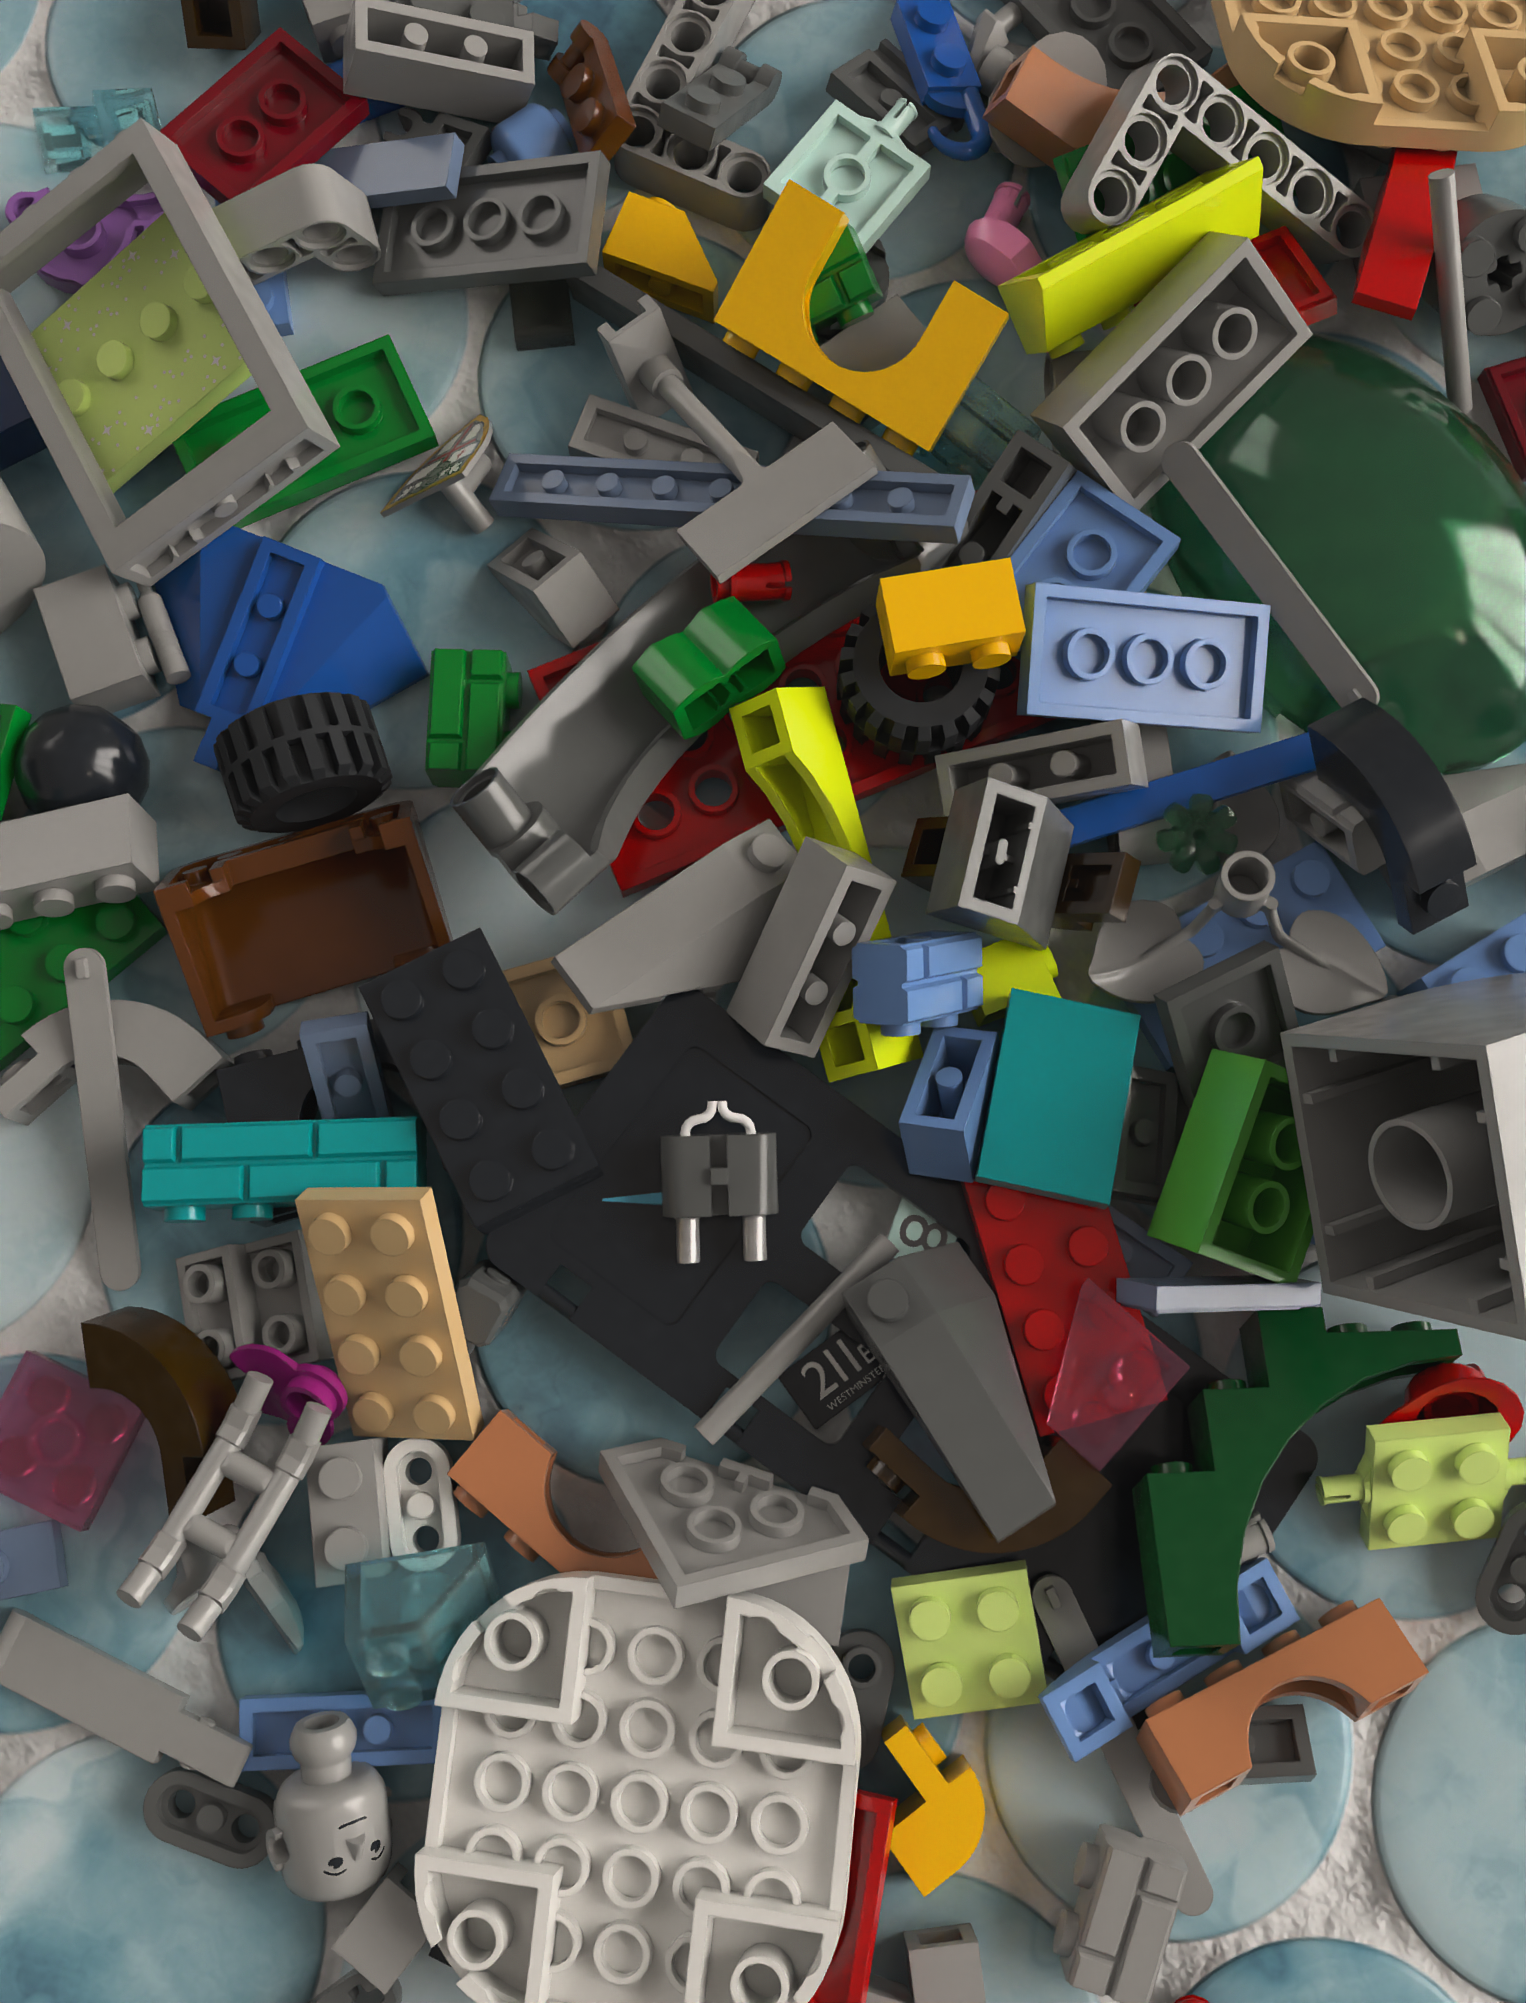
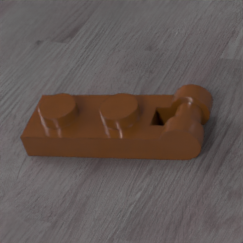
M582 19L570 34L572 44L565 53L558 52L547 66V72L559 85L579 153L601 150L607 160L610 161L636 128V124L607 38L596 26Z

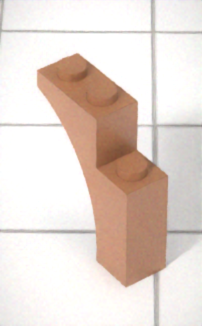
M1033 45L1008 67L982 118L1056 171L1053 163L1054 158L1090 144L1119 89L1092 82L1071 72ZM1228 63L1210 74L1227 89L1239 85ZM1165 91L1158 92L1159 97L1164 102Z

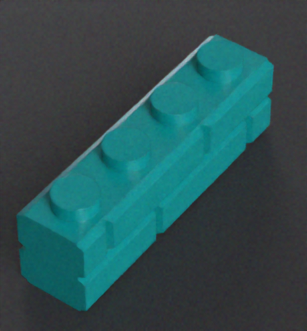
M417 1116L145 1125L143 1129L142 1160L144 1168L142 1170L141 1202L143 1207L164 1211V1222L166 1223L206 1222V1210L232 1209L231 1220L265 1221L273 1219V1208L296 1207L295 1199L308 1187H427V1129L424 1122Z

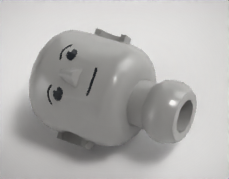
M341 1711L318 1712L296 1722L290 1735L289 1747L292 1756L300 1764V1769L293 1772L281 1783L273 1807L275 1828L269 1829L266 1832L267 1853L275 1871H281L286 1886L293 1894L314 1902L340 1901L357 1896L370 1889L386 1874L392 1856L391 1827L393 1825L392 1819L389 1816L387 1798L391 1796L392 1790L385 1786L384 1779L374 1766L367 1762H352L351 1753L356 1745L357 1729L351 1718Z

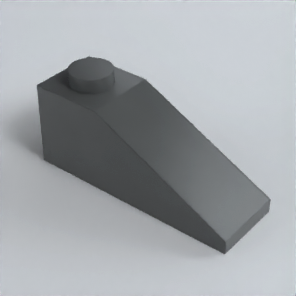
M1018 429L974 495L967 517L968 535L931 570L1011 557L1077 471L1070 462Z

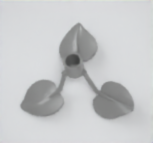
M1229 750L1222 753L1211 762L1224 759L1236 754L1233 751ZM1265 787L1179 813L1182 831V850L1184 853L1196 860H1211L1220 856L1222 869L1214 886V897L1208 901L1207 906L1183 929H1181L1179 917L1167 905L1143 899L1131 901L1126 923H1104L1096 940L1093 958L1087 972L1090 982L1110 996L1133 1003H1155L1154 994L1203 971V956L1199 949L1188 939L1195 936L1216 913L1222 910L1232 917L1247 918L1262 911L1265 913L1273 940L1283 946L1280 949V954L1295 1010L1315 1016L1333 1015L1380 1001L1388 993L1386 976L1376 953L1364 936L1344 918L1324 910H1308L1297 916L1291 926L1289 935L1283 931L1277 912L1278 900L1269 895L1275 884V870L1272 863L1263 855L1269 850L1278 836L1280 815L1274 799Z

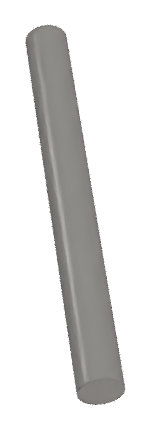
M1446 168L1430 173L1428 175L1447 408L1448 413L1460 415L1471 411L1473 404L1455 170Z
M879 1233L702 1417L694 1427L705 1439L714 1445L844 1310L845 1304L842 1292L889 1263L899 1252L890 1240Z

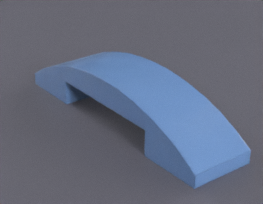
M1260 1557L1240 1567L1238 1599L1241 1644L1223 1655L1153 1658L1147 1615L1083 1657L1038 1695L1071 1761L1076 1763L1131 1728L1133 1724L1129 1718L1233 1652L1247 1654L1300 1620L1267 1558Z

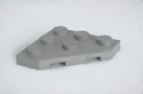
M657 1438L600 1451L598 1472L674 1609L866 1560L869 1538L838 1494L814 1486L811 1487L808 1495L774 1485L773 1473L727 1458H723L718 1467L686 1456L687 1445L665 1438Z

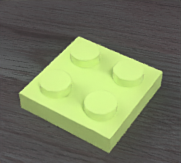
M1026 1560L891 1579V1593L914 1720L1041 1703L1038 1695L1048 1686Z

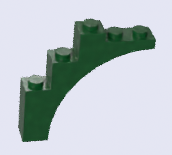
M1301 1307L1300 1309L1260 1310L1255 1311L1239 1328L1248 1388L1246 1381L1241 1379L1213 1381L1206 1384V1389H1203L1186 1407L1196 1472H1193L1192 1464L1188 1462L1157 1464L1150 1468L1151 1473H1147L1132 1489L1153 1658L1223 1655L1241 1644L1238 1581L1245 1531L1262 1483L1290 1438L1311 1417L1344 1396L1389 1380L1414 1377L1415 1374L1428 1366L1442 1362L1453 1363L1463 1355L1457 1329L1432 1330L1430 1322L1411 1321L1397 1324L1390 1329L1391 1331H1368L1367 1325L1362 1323L1340 1324L1330 1327L1326 1331L1322 1307Z

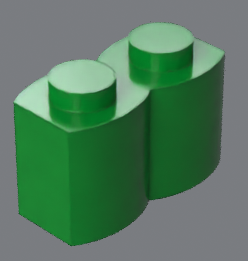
M732 596L701 609L683 632L670 635L661 641L651 644L632 666V671L643 696L685 740L713 727L729 712V708L733 707L735 703L748 700L765 690L782 674L786 665L778 640Z

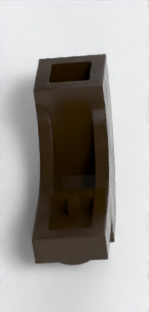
M127 1306L81 1322L89 1389H107L123 1395L133 1402L149 1421L160 1449L168 1513L170 1515L217 1437L215 1434L222 1424L230 1404L234 1403L237 1393L217 1357L194 1332L177 1320L158 1311L143 1307ZM224 1477L202 1515L207 1516L236 1501L232 1480Z

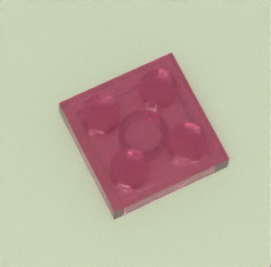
M26 1350L0 1399V1493L79 1532L89 1530L146 1419L145 1415L133 1402L119 1393L107 1389H89L87 1375L37 1351Z

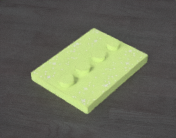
M165 212L31 332L113 494L252 376Z

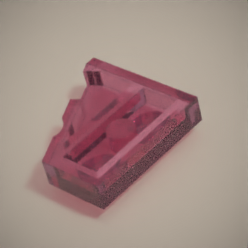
M1088 1278L1080 1289L1046 1425L1099 1472L1188 1371L1190 1366Z

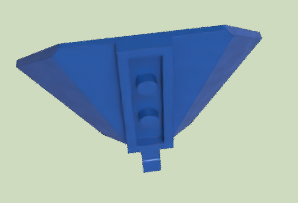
M232 526L155 583L156 593L162 597L191 673V677L187 681L175 684L179 705L211 718L193 761L219 772L220 769L213 746L217 742V736L236 719L258 707L301 694L340 692L341 694L359 696L360 700H365L369 704L370 709L430 676L384 585L329 564L319 557L268 537H260Z

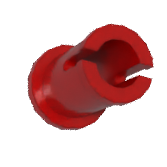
M788 560L750 563L722 584H719L712 574L710 575L711 593L714 603L732 596L739 602L790 601L792 587L785 586V581H792L791 567Z

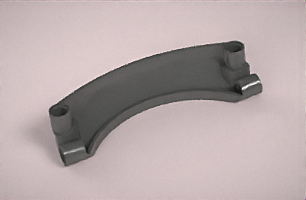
M868 440L855 442L859 449L876 465L877 471H887ZM967 520L960 542L968 535L969 532ZM791 534L751 562L768 563L788 560L791 567L792 581H785V586L792 587L790 601L767 600L740 603L778 640L786 664L828 634L859 617L860 613L870 604L876 607L880 578L929 571L958 544ZM698 559L645 601L574 666L521 720L476 773L454 793L450 800V805L491 856L497 858L517 884L543 910L551 915H556L616 860L628 832L646 800L676 761L703 734L701 733L684 740L643 696L632 671V666L651 644L661 641L670 635L683 632L701 609L714 604L711 593V573Z

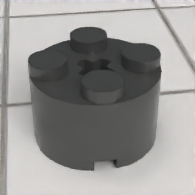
M1487 193L1467 196L1457 201L1467 330L1479 336L1505 334L1526 324V207L1506 198ZM1433 252L1421 297L1439 313L1435 255Z

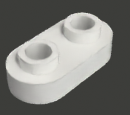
M410 1438L400 1442L389 1452L383 1466L391 1552L401 1568L415 1575H430L442 1570L454 1560L461 1545L458 1501L453 1494V1491L456 1489V1483L447 1475L453 1467V1461L448 1450L434 1439ZM417 1458L427 1460L432 1468L431 1477L424 1484L415 1482L410 1476V1466ZM423 1526H431L439 1534V1544L434 1551L423 1550L417 1542L418 1531Z

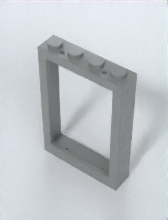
M138 119L130 127L119 132L114 140L82 166L71 171L65 180L38 202L28 206L17 219L0 232V356L112 574L146 587H151L341 447L178 145L144 119ZM149 182L271 411L126 519L10 293Z

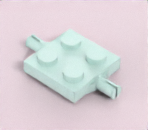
M899 98L881 121H876L875 119L858 115L836 99L763 183V198L775 206L789 179L844 212L850 220L848 224L855 229L866 254L929 180L931 165L907 149L900 139V135L917 118L918 112L912 102H909L906 106L907 99Z

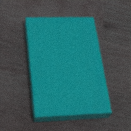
M1012 988L1007 1001L974 1181L1106 1209L1111 1201L1141 1015Z

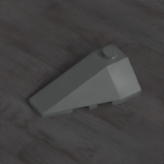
M958 1242L899 1256L842 1292L848 1317L996 1542L999 1543L1054 1507L1056 1505L1055 1497L996 1296Z

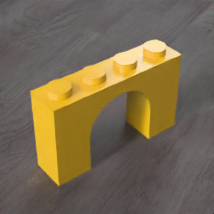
M789 179L713 321L728 329L722 341L752 359L756 358L760 349L781 361L775 372L776 374L808 392L813 382L834 394L828 405L858 424L862 422L866 414L887 426L881 438L907 454L913 456L919 446L928 452H932L1009 320V313L954 280L922 337L912 351L902 360L885 369L871 372L852 371L838 366L826 356L814 337L810 322V300L814 285L850 220L844 212Z

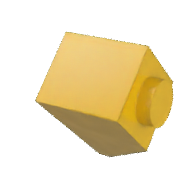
M629 191L602 250L604 268L665 306L715 324L713 319L719 310L718 281L685 211L677 209L663 198H647Z

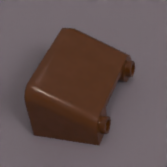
M411 800L387 804L309 829L291 832L190 862L167 873L153 891L207 1038L225 1032L230 1040L252 1035L265 1027L263 1018L269 1016L275 1006L385 974L453 941L420 822Z

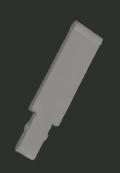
M12 1609L0 1633V1685L151 1764L160 1762L163 1754H166L180 1762L179 1765L185 1769L197 1770L226 1786L235 1787L253 1748L251 1743L216 1726L214 1720L204 1716L199 1717L185 1710L190 1695L64 1632L25 1610Z

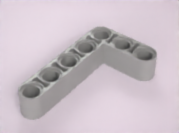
M676 0L626 93L636 128L614 155L615 170L620 179L632 187L663 198L674 205L733 230L742 232L753 231L766 222L771 209V203L763 198V183L771 175L770 165L766 159L757 152L727 139L723 140L711 151H707L657 126L662 102L716 65L724 50L728 46H732L755 0ZM643 145L644 147H637V148H636V147H633V146ZM695 167V168H698V169H696V170H686L685 168ZM746 189L751 190L752 192L741 193L737 191Z
M1171 53L1132 71L1125 79L1064 189L1061 198V212L1066 224L1073 231L1080 234H1092L1118 226L1129 220L1136 211L1169 150L1200 175L1206 171L1247 160L1250 153L1252 157L1259 156L1263 166L1260 222L1271 231L1286 226L1312 263L1317 265L1330 264L1360 257L1364 240L1374 216L1373 209L1197 63L1181 53ZM1157 78L1162 82L1165 89L1164 102L1159 97L1156 89ZM1203 116H1205L1210 125V138L1205 134L1203 128ZM1126 133L1130 135L1135 145V155L1133 158L1127 152L1125 146ZM1095 188L1099 189L1105 200L1103 214L1099 212L1094 203ZM1293 189L1298 197L1297 208L1293 201ZM1337 225H1338L1339 230H1340V241H1338V238H1337V235H1336V226H1337Z

